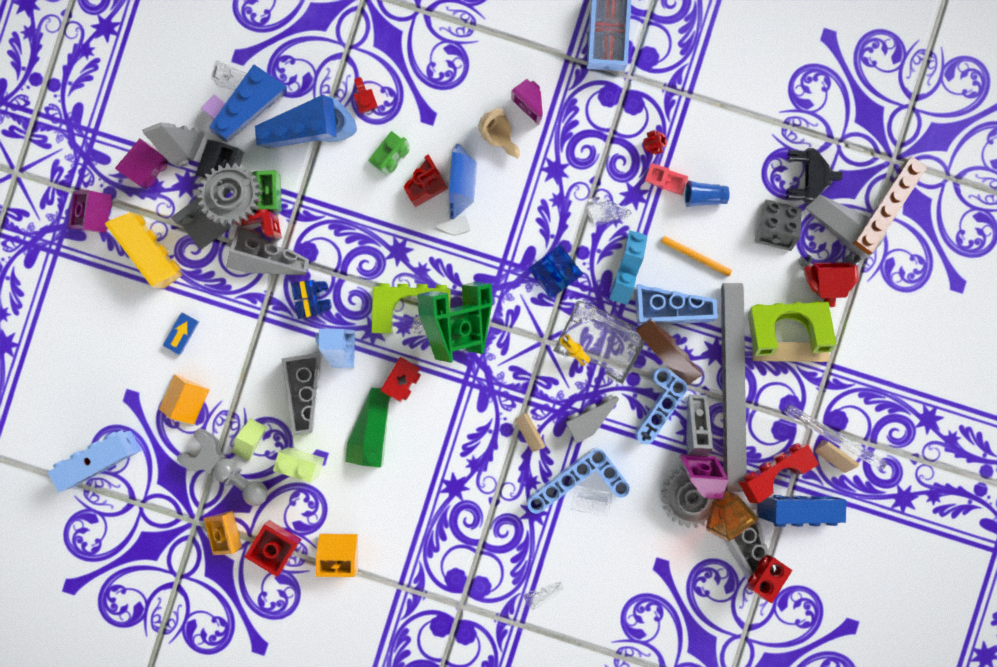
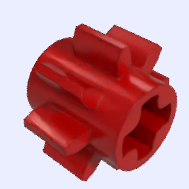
M659 130L647 132V138L643 139L644 149L650 152L651 155L663 153V147L667 146L666 136L660 133Z

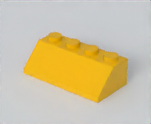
M129 212L107 221L105 225L151 287L165 289L182 276L179 271L181 269L179 264L175 260L172 261L168 256L170 254L164 245L158 243L157 235L153 230H149L145 224L147 222L140 214Z

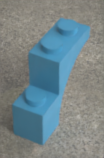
M629 230L620 265L611 288L610 300L628 305L635 288L637 274L644 260L647 235Z

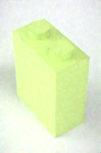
M287 447L278 452L273 471L311 483L319 477L324 458Z

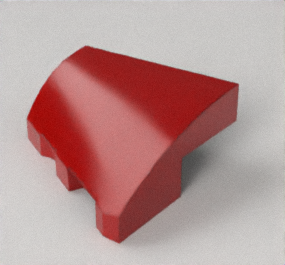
M429 154L424 157L425 161L419 169L416 168L413 172V177L403 186L415 208L448 189Z

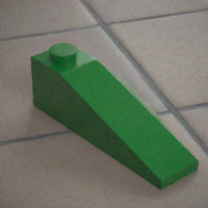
M371 387L348 439L345 462L380 468L384 465L390 397L380 391L381 388Z

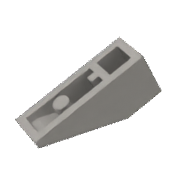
M688 395L686 431L688 455L708 456L713 449L707 395Z

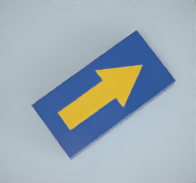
M181 312L163 346L181 355L200 321Z

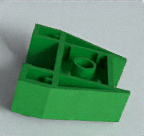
M472 282L462 284L463 306L450 309L448 293L430 291L417 294L419 316L435 360L452 363V352L464 348L468 352L484 354L493 304L492 283Z

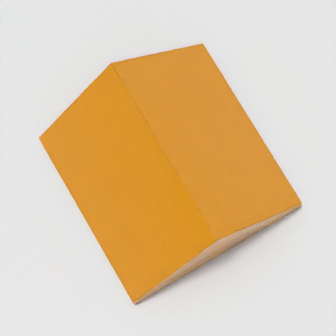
M174 374L159 410L171 419L194 425L210 389Z
M233 510L203 518L213 555L233 554L242 548Z

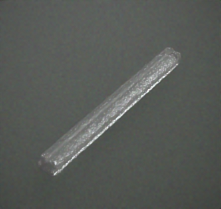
M792 405L786 407L785 414L879 470H884L887 466V461Z

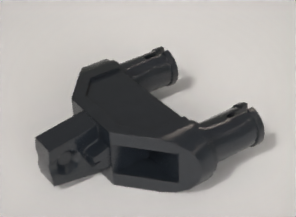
M807 148L805 151L788 150L787 156L790 157H787V162H804L805 187L804 189L787 188L786 194L789 195H786V200H803L805 203H811L828 185H831V181L842 180L843 172L832 171V167H829L827 161L816 149Z

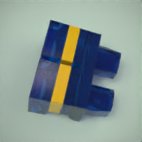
M308 280L291 283L293 297L297 301L294 303L298 319L322 315L323 312L332 309L330 299L321 300L320 293L329 292L326 281Z

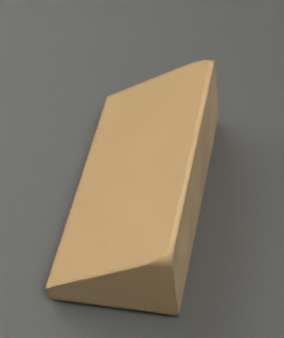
M525 412L516 417L515 422L531 451L534 452L545 448V444L528 413Z
M822 440L815 449V453L843 473H847L859 466L857 461L828 441Z

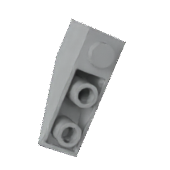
M609 395L602 399V403L598 405L593 403L585 407L586 411L580 414L575 412L568 416V420L565 422L576 443L596 433L619 401L618 396L613 397Z

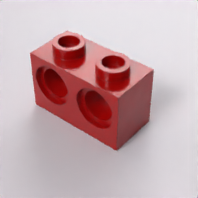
M766 554L765 557L760 559L755 573L751 574L748 578L746 588L772 604L793 570L775 557ZM772 565H775V572L771 574L770 568ZM765 582L764 589L760 591V584Z

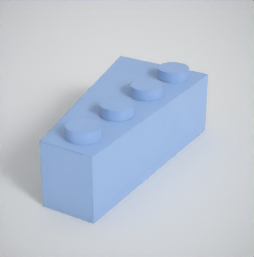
M642 284L635 286L637 325H642L650 318L657 324L714 322L718 319L716 299L663 290L657 287H648Z
M319 329V333H316V345H319V350L329 365L336 368H354L355 330Z

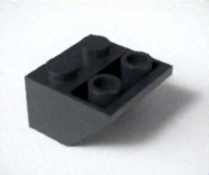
M207 139L195 176L207 179L205 174L212 175V168L218 171V165L225 168L226 163L231 168L234 163L240 167L245 152L237 147Z

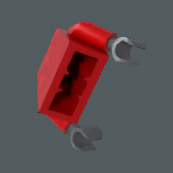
M808 254V262H804L801 256L799 264L804 266V275L811 290L820 298H824V302H829V307H835L836 298H846L859 281V271L856 265L860 261L859 255L854 256V261L851 259L852 255L849 254L845 257V262L813 263V266H811L812 256Z

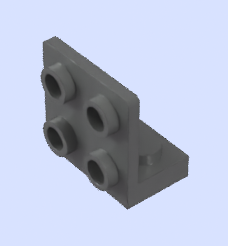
M197 197L171 218L176 224L182 225L194 243L202 250L228 231L231 226L228 222L225 226L221 222L216 224L213 219L210 220L206 217L207 214L201 211L204 207L198 205L202 200Z
M766 199L763 206L762 225L755 235L754 242L792 251L800 239L802 209Z

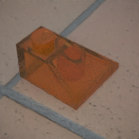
M727 491L724 492L722 499H715L712 502L705 528L708 532L729 542L759 519L738 495Z

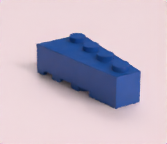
M320 95L255 125L256 145L269 149L337 138L333 99Z
M774 495V498L768 497L762 502L757 503V517L774 523L776 527H786V524L803 527L805 523H809L810 526H821V523H826L828 526H838V523H846L847 500L834 496H811L810 499L807 496L793 495L792 499L789 496Z

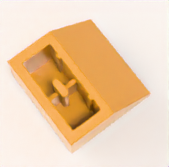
M320 533L316 553V577H355L358 573V534Z

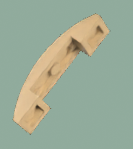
M777 342L778 348L775 354L768 356H754L752 345V361L829 362V352L812 353L810 342Z

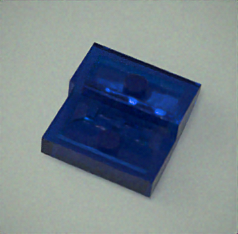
M561 244L528 268L550 299L583 275Z

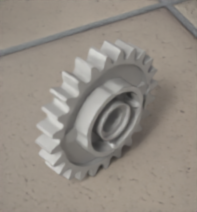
M226 163L225 168L218 165V171L212 168V175L205 174L207 180L200 181L204 186L198 187L202 194L197 195V197L202 200L198 205L204 207L201 211L207 214L206 217L210 220L213 219L216 224L221 222L225 226L228 222L229 225L233 226L235 221L239 225H241V219L248 221L247 215L249 214L254 216L252 210L259 209L256 203L262 200L257 196L261 195L262 192L258 189L261 185L256 182L258 180L255 175L252 176L253 173L250 170L246 171L243 165L239 168L236 163L231 168ZM233 191V195L230 198H226L227 194Z
M679 468L678 474L672 472L673 478L667 477L669 483L663 484L666 490L660 492L665 495L660 500L666 503L662 507L664 510H668L666 515L668 517L673 515V522L679 520L678 524L682 526L685 523L687 528L691 524L697 528L698 523L705 526V520L711 523L710 517H717L715 510H721L718 503H723V501L715 498H703L690 481L686 470L683 471ZM691 492H695L696 498L693 501H688V495Z

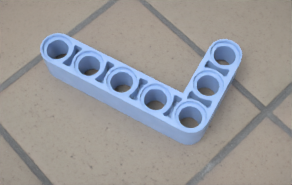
M592 448L528 497L527 505L532 513H540L595 471L599 473L617 497H626L630 492V486L605 452L600 448ZM596 452L602 454V458L598 462L592 460V456ZM585 464L587 466L586 471L578 473V465ZM606 468H613V475L610 477L604 476V470ZM570 476L572 478L571 483L564 485L561 483L562 478ZM619 483L625 484V489L622 492H617L615 489ZM553 487L556 489V494L548 496L546 490ZM534 499L541 501V505L537 508L531 506V501Z

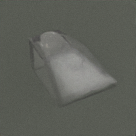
M594 197L588 199L589 202L585 204L590 227L624 220L632 215L631 210L606 198Z

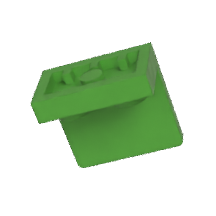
M391 131L368 161L387 176L388 173L392 174L395 171L399 159H404L410 151L408 149L410 145L405 137L400 138Z

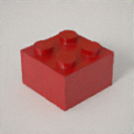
M268 520L261 528L244 558L278 577L283 572L302 539L273 521Z

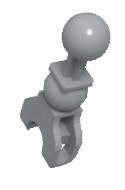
M198 428L194 433V438L201 446L199 455L194 456L189 452H183L178 455L177 461L189 471L205 470L208 473L213 472V476L217 481L225 483V486L234 484L243 491L242 496L247 504L251 506L261 505L268 495L266 486L259 481L249 482L241 476L242 469H237L234 461L225 458L226 456L221 453L218 438L205 429Z

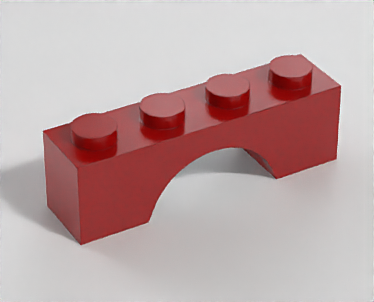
M795 443L789 447V451L786 453L782 452L773 457L774 460L770 463L765 462L761 464L759 470L745 474L743 476L744 479L738 483L749 503H760L774 494V479L781 470L786 468L794 474H805L819 465L809 445Z

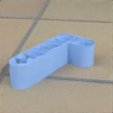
M657 368L651 374L652 381L663 388V391L635 431L636 439L642 444H650L654 441L687 392L686 382L665 368ZM663 371L666 378L664 381L659 382L657 374ZM676 382H679L681 384V390L675 393L673 391V385ZM665 398H669L671 401L668 408H663L662 401ZM654 414L660 416V421L657 424L651 422ZM646 424L650 425L651 427H653V428H655V429H654V430L649 429V427H647ZM641 432H647L648 438H643Z

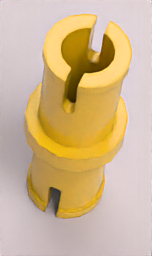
M564 335L567 341L561 337L559 342L567 350L570 357L575 358L581 366L586 365L582 360L587 364L590 362V357L583 351L582 346L576 343L570 335Z

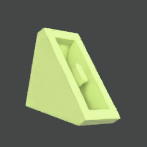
M250 418L237 435L232 453L250 461L267 426Z

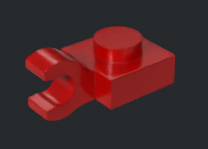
M361 77L354 79L359 92L354 94V98L360 114L377 109L378 105L372 89L366 90Z

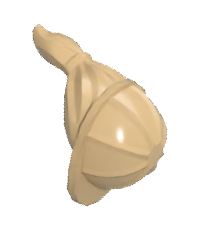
M496 108L484 113L478 124V130L483 140L492 146L502 147L508 155L519 159L520 150L511 141V125L505 112L501 108Z

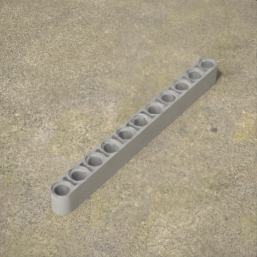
M722 283L724 472L728 478L725 491L743 492L738 482L743 480V476L747 474L743 283Z

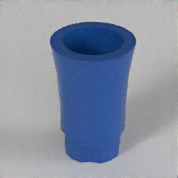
M687 181L685 187L686 207L728 204L730 198L728 186Z

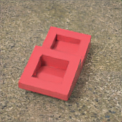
M651 163L645 182L682 196L689 177L670 171L669 168Z

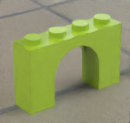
M378 283V287L373 286L372 333H393L394 309L400 300L408 296H417V294L430 291L448 293L450 309L451 289L447 288V285H436L435 288H428V284H416V288L409 287V284H397V287H390V283Z
M829 302L756 304L751 306L748 312L754 356L775 354L778 348L775 323L784 319L798 321L806 328L809 334L812 353L832 352L837 345Z

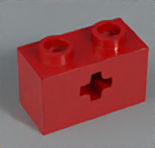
M400 357L380 391L399 403L402 400L406 401L412 392L409 390L412 383L417 384L421 377L419 373L420 368ZM403 376L406 377L405 381L407 382V384H402L400 386L399 381L397 379H402Z

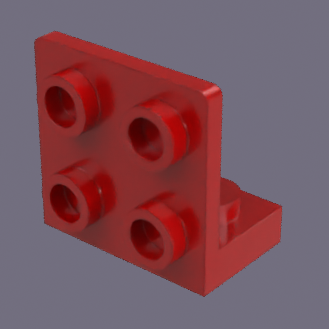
M267 209L255 211L256 214L254 216L247 215L248 221L241 219V225H239L241 227L261 223L262 232L267 237L272 239L282 238L278 216L271 211L267 212Z

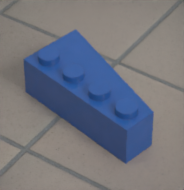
M253 64L209 126L210 131L228 143L246 128L250 122L258 118L263 111L271 107L276 100L287 93V86Z

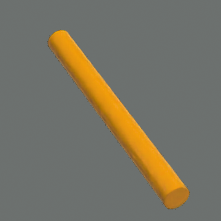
M663 236L661 243L728 277L732 272L731 269L666 236Z

